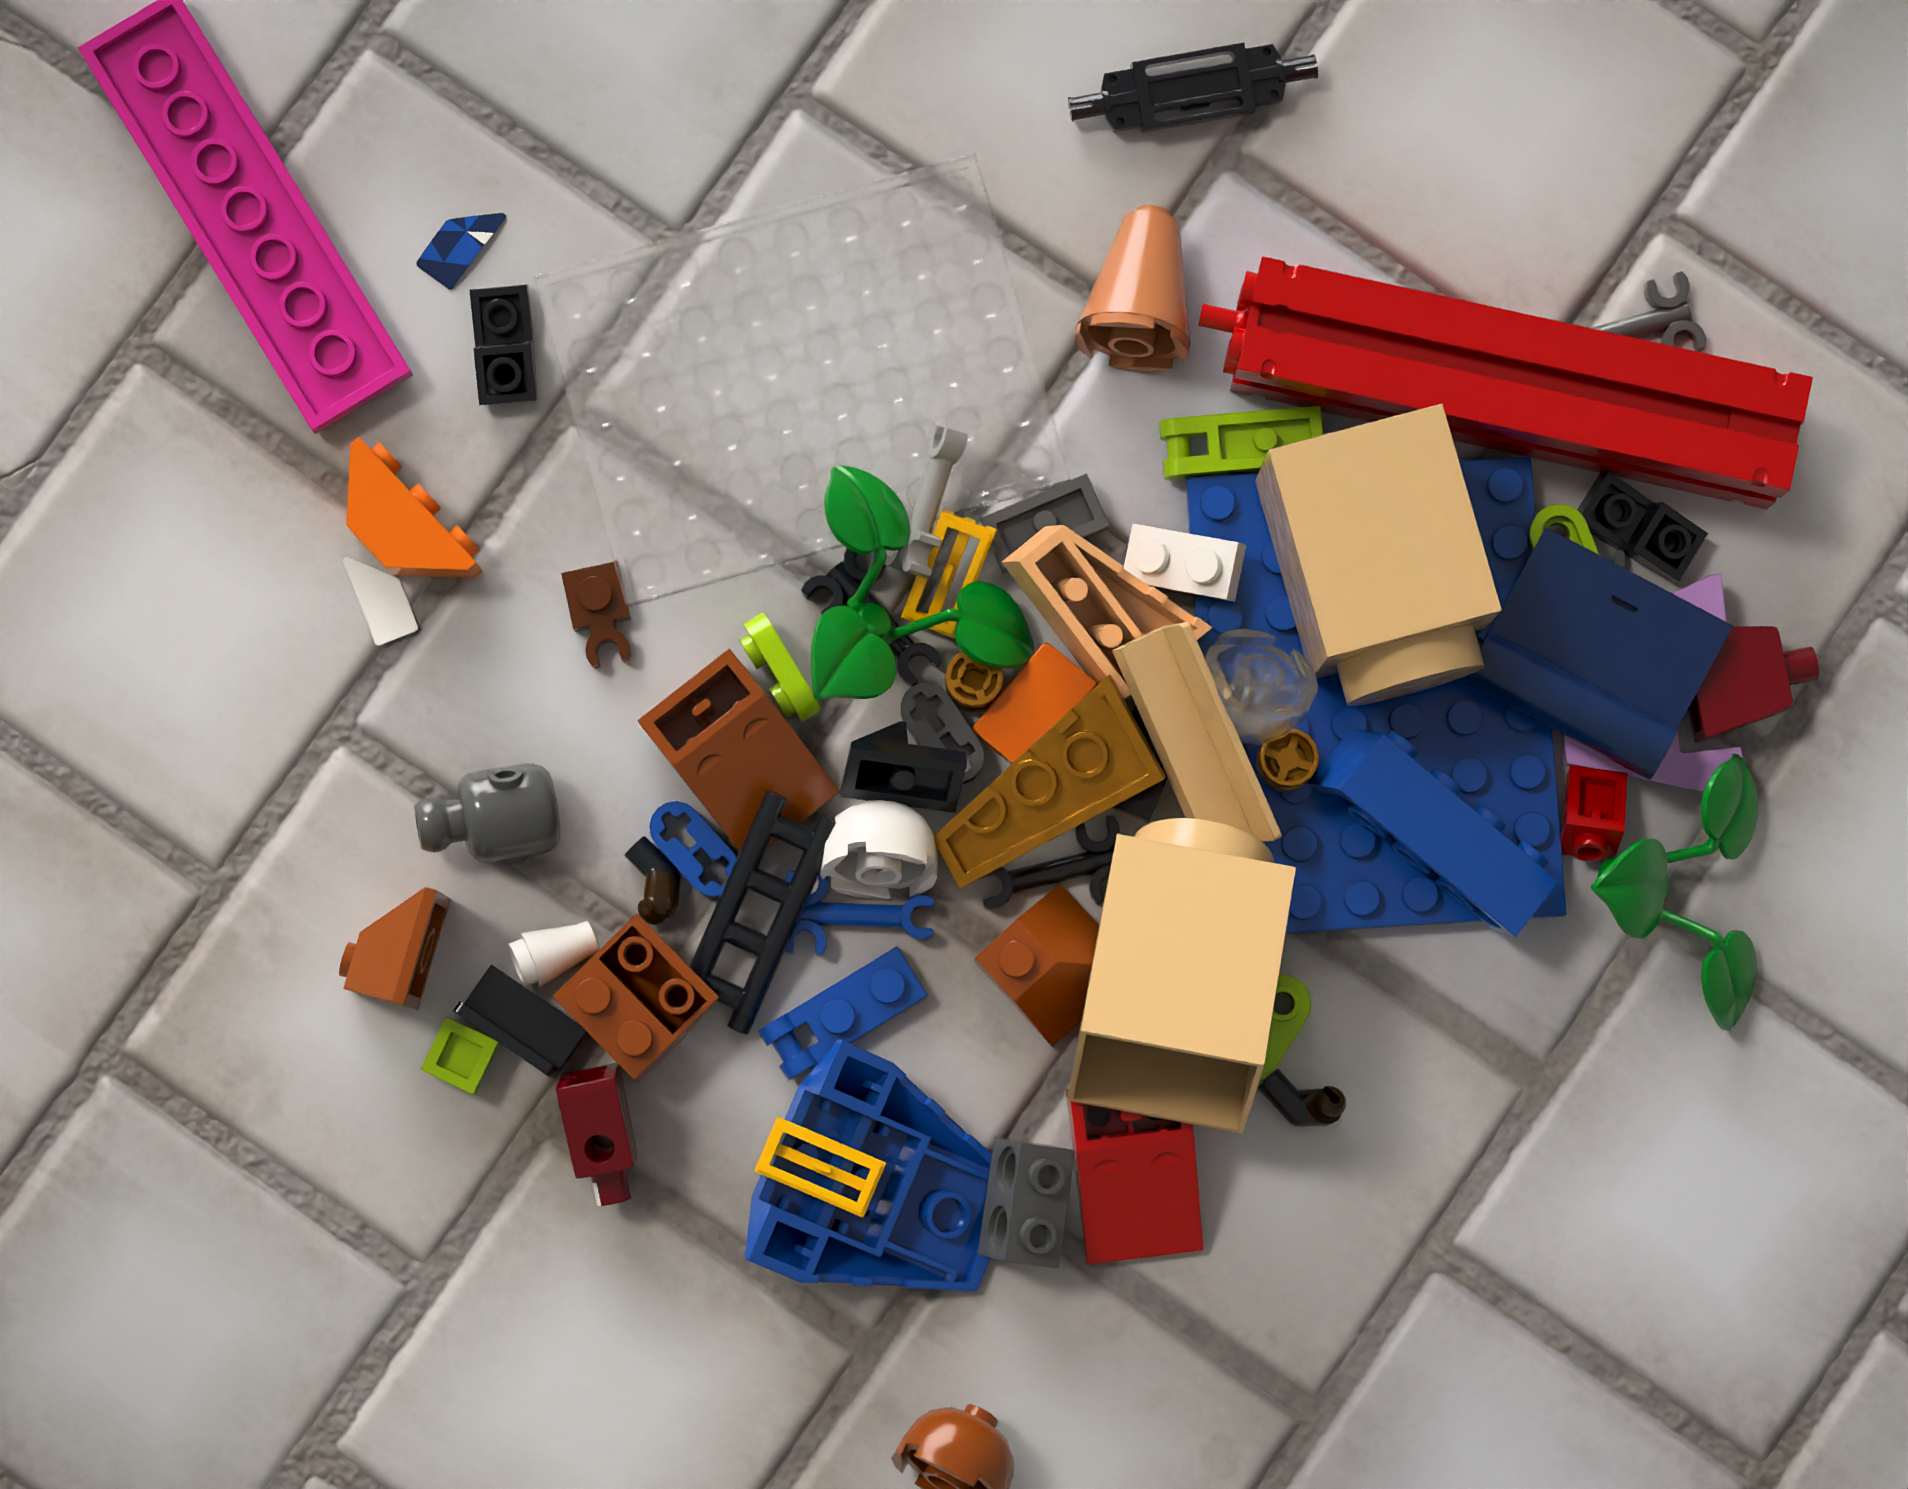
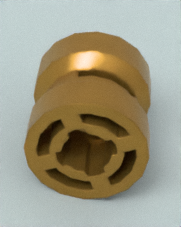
M961 651L952 658L947 666L945 674L946 691L955 705L961 710L972 713L984 711L1001 694L1003 686L1002 668H993L980 664Z
M1285 728L1275 731L1267 737L1257 753L1256 768L1259 777L1265 785L1275 791L1290 792L1298 790L1308 782L1317 768L1319 754L1316 744L1308 734L1299 729Z

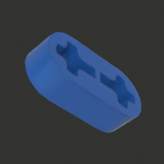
M674 801L667 802L658 807L652 815L649 825L650 835L657 847L699 893L706 897L719 898L725 884L720 886L717 882L711 881L704 885L700 878L705 874V870L695 856L701 850H704L715 862L725 858L730 863L724 870L726 876L729 877L737 859L735 854L698 812L687 803ZM672 814L674 818L680 819L687 815L691 819L686 829L689 835L697 842L691 849L688 850L675 837L668 842L663 840L662 835L667 830L663 822L666 816Z

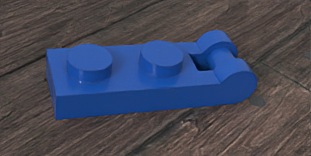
M898 946L790 1012L770 1022L758 1030V1033L766 1046L773 1044L783 1061L779 1067L786 1079L790 1081L817 1065L838 1039L851 1044L925 999L928 995ZM808 1023L819 1042L803 1050L793 1031Z

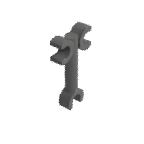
M1683 271L1677 272L1673 276L1676 295L1672 298H1666L1659 294L1654 279L1645 283V299L1656 310L1592 327V329L1633 338L1665 331L1660 343L1674 346V336L1683 333L1691 338L1695 351H1702L1706 346L1705 333L1698 324L1692 322L1691 311L1685 301L1689 294L1690 284L1688 277Z

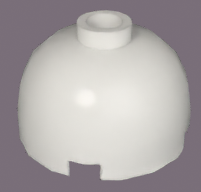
M864 800V802L852 805L834 818L837 823L825 843L820 869L822 879L827 875L831 877L830 888L855 898L892 900V893L888 888L902 889L909 887V897L920 895L933 887L937 880L938 872L937 847L934 835L926 819L907 805L893 801Z

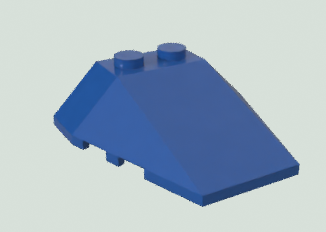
M838 1039L798 1086L785 1120L886 1162L887 1164L879 1179L877 1188L868 1205L866 1214L862 1218L761 1174L751 1197L745 1259L801 1283L834 1282L860 1286H872L873 1284L918 1289L977 1291L991 1259L990 1257L979 1255L978 1248L992 1154L972 1135L967 1134L956 1124L941 1106L933 1099L927 1097L893 1062ZM783 1133L780 1144L866 1180L870 1169L787 1133ZM774 1154L770 1165L855 1202H857L861 1193L858 1189Z

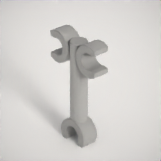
M935 425L928 445L930 461L909 523V541L905 547L895 551L892 556L887 555L886 566L923 578L931 576L932 569L927 566L928 557L934 547L939 548L942 542L941 537L932 535L931 531L952 465L956 464L965 450L968 434Z

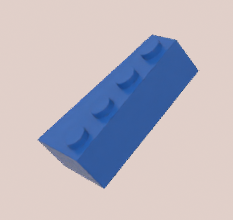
M1349 729L1307 784L1322 796L1330 793L1344 797L1351 803L1347 812L1350 818L1364 829L1367 827L1383 838L1391 834L1396 839L1392 844L1396 854L1426 874H1430L1434 870L1440 875L1435 881L1437 886L1496 932L1517 937L1559 883L1558 880L1545 870L1549 861L1529 844L1521 841L1516 846L1501 832L1506 825L1491 811L1481 805H1477L1473 810L1457 795L1461 792L1462 788L1450 776L1437 768H1433L1431 772H1428L1415 761L1414 757L1418 754L1417 749L1399 734L1393 731H1389L1385 735L1383 733Z

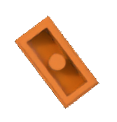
M1045 642L974 724L973 731L990 749L1012 764L1089 694L1098 683L1055 647Z

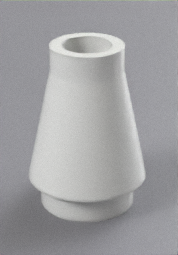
M587 920L576 925L520 933L519 940L508 943L514 967L524 987L537 983L541 988L599 951L595 935Z

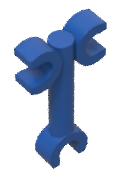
M789 871L785 881L790 882L795 871ZM819 873L818 888L814 893L810 894L785 952L786 954H793L796 935L807 931L816 938V955H823L827 948V938L824 930L819 925L903 928L910 937L916 940H927L933 937V929L918 928L913 925L911 914L918 907H934V898L927 895H917L910 898L904 905L821 902L826 898L829 891V880L827 876L822 879Z

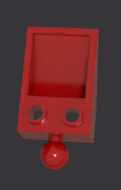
M1065 1089V1090H1066V1098L1068 1097V1091H1069V1089ZM1067 1100L1072 1148L1075 1150L1074 1164L1086 1264L1202 1251L1203 1239L1193 1124L1162 1118H1150L1147 1115L1107 1108L1109 1111L1107 1121L1102 1125L1096 1126L1092 1125L1087 1119L1088 1109L1092 1105Z

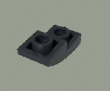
M528 284L470 289L475 339L473 350L479 405L537 400L534 341Z
M1609 471L1599 473L1577 509L1585 518L1592 535L1616 550H1623L1626 556L1673 582L1680 581L1708 535L1707 532L1664 502H1652Z

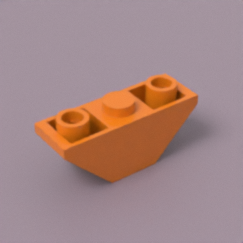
M357 437L350 444L346 526L393 576L475 578L483 570L473 559L480 551L475 543L458 525L448 532L439 523L434 515L441 510L440 506L419 484H416L409 491L395 476L402 466L380 442L370 449L360 437Z

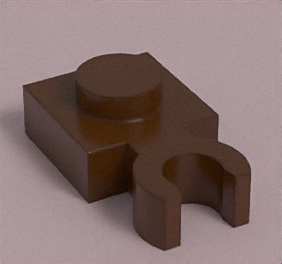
M614 561L561 573L574 631L591 630L592 635L589 637L585 647L586 657L594 669L600 668L598 650L601 645L607 642L615 643L619 647V654L623 662L630 661V645L625 636L616 630L615 625L618 622L631 620L619 562Z

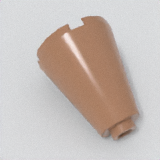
M1142 205L1137 210L1131 211L1124 216L1076 325L1075 345L1084 355L1093 359L1094 350L1110 355L1109 366L1138 372L1166 371L1172 369L1173 359L1180 357L1182 364L1187 360L1190 336L1181 231L1179 222L1170 216V212L1167 209L1156 205Z

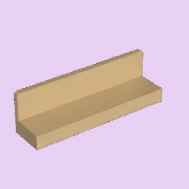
M1182 622L1161 626L1112 650L1185 818L1226 824L1253 835L1261 842L1279 839L1282 836L1190 624Z

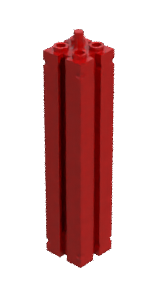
M1264 256L1261 258L1257 273L1246 271L1236 311L1203 304L1198 326L1232 333L1222 372L1233 375L1230 392L1248 396L1259 394L1267 400L1298 407L1320 406L1321 412L1366 422H1374L1443 404L1453 441L1598 473L1609 471L1616 477L1725 501L1740 500L1744 502V505L1766 510L1776 502L1777 497L1781 498L1790 491L1799 449L1797 439L1800 425L1805 420L1813 380L1811 376L1793 372L1781 374L1775 368L1300 264L1298 266H1289L1285 261Z

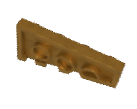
M1109 674L934 835L935 845L959 889L1166 778L1112 676Z

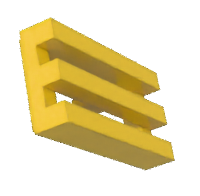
M944 508L932 534L941 537L942 542L939 548L934 547L931 550L927 562L928 568L933 570L948 528L958 530L959 533L929 611L924 613L917 610L929 578L916 576L901 617L914 622L942 611L970 536L978 538L980 541L962 588L969 583L978 581L998 529L988 525L984 527L977 524L973 519L954 515L955 512ZM956 600V603H955V606H954L953 609H957V610H958L957 600ZM946 621L929 627V629L955 638V629L958 622Z
M777 1116L754 1171L864 1218L887 1163ZM783 1133H787L869 1168L870 1172L867 1179H862L780 1144ZM774 1154L860 1190L861 1193L857 1202L771 1166Z

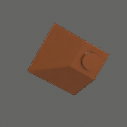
M1059 883L974 958L977 966L1051 1047H1054L1082 1021L1099 925Z
M425 887L359 933L356 944L348 942L341 959L339 976L346 977L343 989L419 1010L451 898L438 890Z

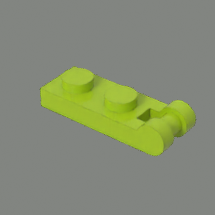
M1320 406L1161 420L1159 422L1160 439L1166 441L1168 459L1162 462L1164 479L1186 480V477L1259 472L1269 449L1323 435ZM1206 436L1207 455L1191 456L1189 439Z

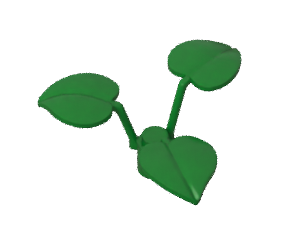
M843 465L833 467L830 470V481L824 498V509L829 528L835 538L847 549L863 555L873 552L874 559L856 594L847 601L848 607L834 606L828 609L819 617L815 625L810 661L814 699H870L882 695L891 688L896 676L895 658L889 645L896 639L946 621L958 622L955 629V639L958 647L968 657L980 664L1005 669L1020 667L1029 662V659L1034 655V641L1021 609L1006 591L988 582L976 581L963 587L957 595L958 610L947 609L891 629V620L886 610L878 604L866 603L865 598L886 562V550H900L909 541L910 525L907 512L896 493L874 475L858 468Z
M1732 754L1730 760L1722 763L1711 775L1704 789L1701 801V819L1704 831L1709 836L1705 843L1666 852L1658 840L1651 838L1640 839L1618 857L1606 858L1599 868L1597 880L1590 887L1608 906L1619 927L1629 937L1645 938L1654 930L1659 920L1662 919L1709 941L1713 950L1703 960L1701 969L1702 990L1714 1020L1722 1030L1731 1031L1732 1026L1740 1019L1755 986L1757 957L1754 945L1745 932L1738 930L1730 931L1723 940L1720 933L1665 909L1664 899L1669 888L1667 863L1713 854L1718 848L1724 858L1733 860L1738 858L1748 847L1756 829L1758 797L1752 774L1746 762L1739 754Z

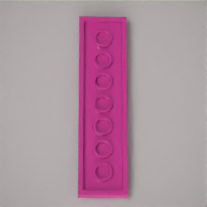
M156 0L77 47L314 434L319 433L413 376L410 368L183 0Z

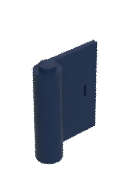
M1546 527L1485 640L1476 635L1485 667L1465 676L1463 682L1650 781L1670 748L1678 731V726L1733 625Z

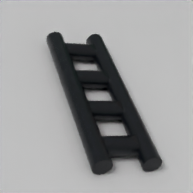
M766 790L689 966L720 997L717 1000L718 1002L734 1009L727 1026L746 1035L751 1030L815 885L822 865L825 843L837 823L833 817L820 814L814 829H811L782 816L781 814L788 798L772 790ZM771 837L803 850V854L790 882L758 868ZM748 889L780 903L767 935L735 921ZM725 942L757 956L744 988L712 974Z

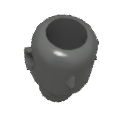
M523 763L467 773L459 782L458 800L444 802L438 798L430 797L424 798L414 805L420 847L427 852H441L451 843L465 841L469 854L476 860L517 864L525 861L529 856L549 852L556 847L560 839L559 811L552 778L549 771L534 763Z

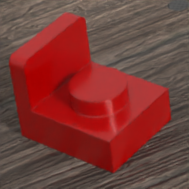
M1570 765L1566 776L1563 827L1560 832L1563 855L1574 856L1586 862H1596L1616 856L1625 832L1628 773Z

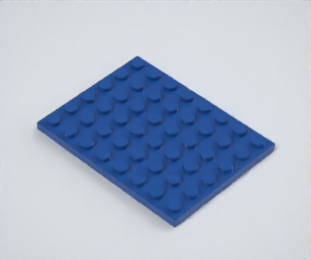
M1531 457L1459 461L1501 609L1532 553L1528 540L1529 527L1535 518ZM1258 473L1186 477L1185 487L1189 534L1239 542L1246 545L1235 602L1193 594L1194 617L1200 618L1212 627L1197 642L1282 835L1275 841L1263 843L1271 851L1274 863L1296 867L1285 934L1483 922L1436 885L1435 881L1440 875L1434 870L1430 874H1426L1396 854L1392 847L1396 839L1391 834L1383 838L1367 827L1364 829L1350 818L1347 812L1351 803L1341 795L1326 793L1322 796L1307 783L1298 790L1290 792L1275 791L1265 785L1257 772V753L1268 736L1277 730L1285 728L1299 729L1308 734L1314 741L1319 754L1315 772L1349 729L1383 733L1385 735L1389 731H1393L1402 736L1417 749L1418 754L1414 757L1415 761L1428 772H1431L1433 768H1437L1450 776L1462 788L1461 792L1457 795L1473 810L1477 805H1481L1491 811L1506 825L1501 832L1516 846L1521 841L1529 844L1549 861L1545 870L1558 880L1559 883L1531 919L1566 916L1552 728L1463 682L1464 677L1408 695L1364 705L1348 706L1338 673L1314 680L1310 678L1255 480ZM1497 616L1477 635L1478 637L1485 640Z

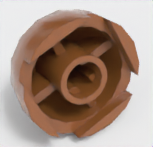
M968 1404L964 1411L952 1407H944L930 1410L919 1417L904 1435L891 1458L895 1467L901 1473H903L907 1464L920 1473L915 1485L921 1489H1009L1014 1475V1457L1006 1438L995 1429L998 1420L988 1411Z

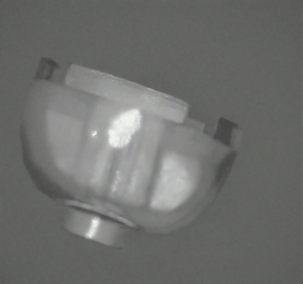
M1250 629L1224 632L1218 637L1216 643L1208 649L1204 658L1215 682L1217 698L1228 719L1234 724L1241 742L1263 745L1268 742L1274 743L1284 738L1299 726L1306 717L1317 694L1318 684L1314 670L1305 657L1295 648L1289 656L1283 650L1274 647L1277 637L1266 632ZM1200 700L1210 722L1214 719L1212 707Z

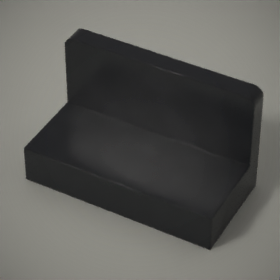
M492 964L465 1003L459 1001L453 1010L542 1073L554 1079L560 1074L588 1033L580 1024Z

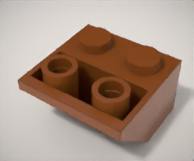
M637 913L552 995L637 1082H640L685 1038L720 998Z

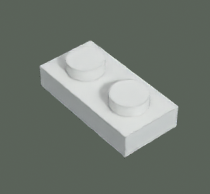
M1132 524L1124 569L1148 586L1235 602L1246 545L1239 542Z

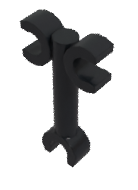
M846 549L844 562L842 561L837 564L826 576H814L804 583L801 592L806 599L818 589H827L832 593L833 600L829 606L823 609L821 615L834 606H843L844 598L848 601L856 594L868 570H861L855 565L854 561L858 553ZM885 564L883 565L875 582L883 576L886 570ZM869 591L865 602L875 603L883 607ZM888 613L891 620L890 628L894 629L900 627V625ZM908 635L896 639L889 645L894 655L898 658L900 678L911 687L918 684V679L908 668L912 658L915 656L926 657L935 668L941 664L939 654L932 646L926 643H914Z
M1113 815L1106 816L1108 836L1101 842L1092 841L1088 837L1084 823L1078 825L1075 830L1076 840L1081 848L1087 852L1009 871L1000 867L979 878L994 876L1003 885L1002 892L998 896L983 900L984 908H1001L1009 901L1013 893L1091 874L1094 875L1089 884L1090 897L1095 904L1102 903L1103 896L1100 884L1103 879L1109 877L1116 837L1120 831L1118 821Z

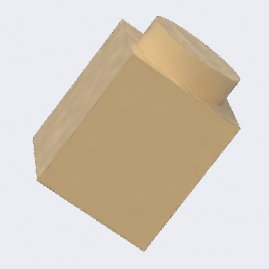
M1443 404L1269 449L1255 483L1311 680L1338 673L1347 705L1357 706L1429 689L1483 669L1485 665L1476 635H1479L1502 609Z
M1192 818L1165 819L1145 825L1137 831L1134 837L1117 834L1068 1091V1101L1243 1134L1265 1062L1296 867L1274 863L1273 855L1269 848L1253 835L1238 828L1209 820Z

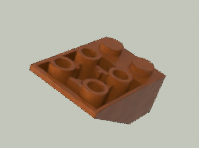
M730 648L637 720L644 732L739 852L766 790L775 791L788 798L781 815L799 824L840 793L837 786ZM771 837L766 850L778 842L779 839Z

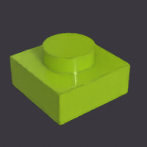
M445 1017L420 1070L476 1095L500 1043L485 1034Z

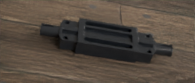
M1244 42L1134 61L1131 63L1130 69L1104 73L1100 93L1068 97L1069 109L1090 105V107L1070 110V118L1073 122L1079 119L1105 115V119L1113 132L1141 128L1142 133L1253 114L1256 111V107L1281 103L1284 96L1285 83L1312 78L1317 79L1318 66L1295 70L1314 66L1317 61L1315 54L1281 60V56L1273 44L1245 48ZM1230 55L1232 57V62L1149 76L1145 72L1147 68L1215 56ZM1228 100H1238L1240 102V107L1175 119L1156 121L1153 117L1155 113L1181 109V112L1209 107L1211 103Z

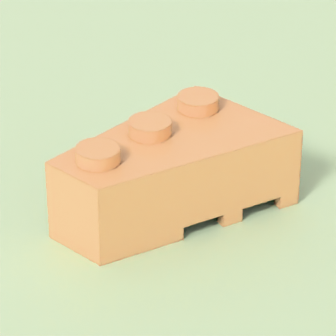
M1065 525L1045 526L1002 561V564L1084 672L1098 684L1110 674L1124 700L1131 693L1112 650L1161 626L1188 622L1196 640L1212 628L1200 618L1193 617L1167 599L1168 596L1155 587L1148 586L1123 568V565Z

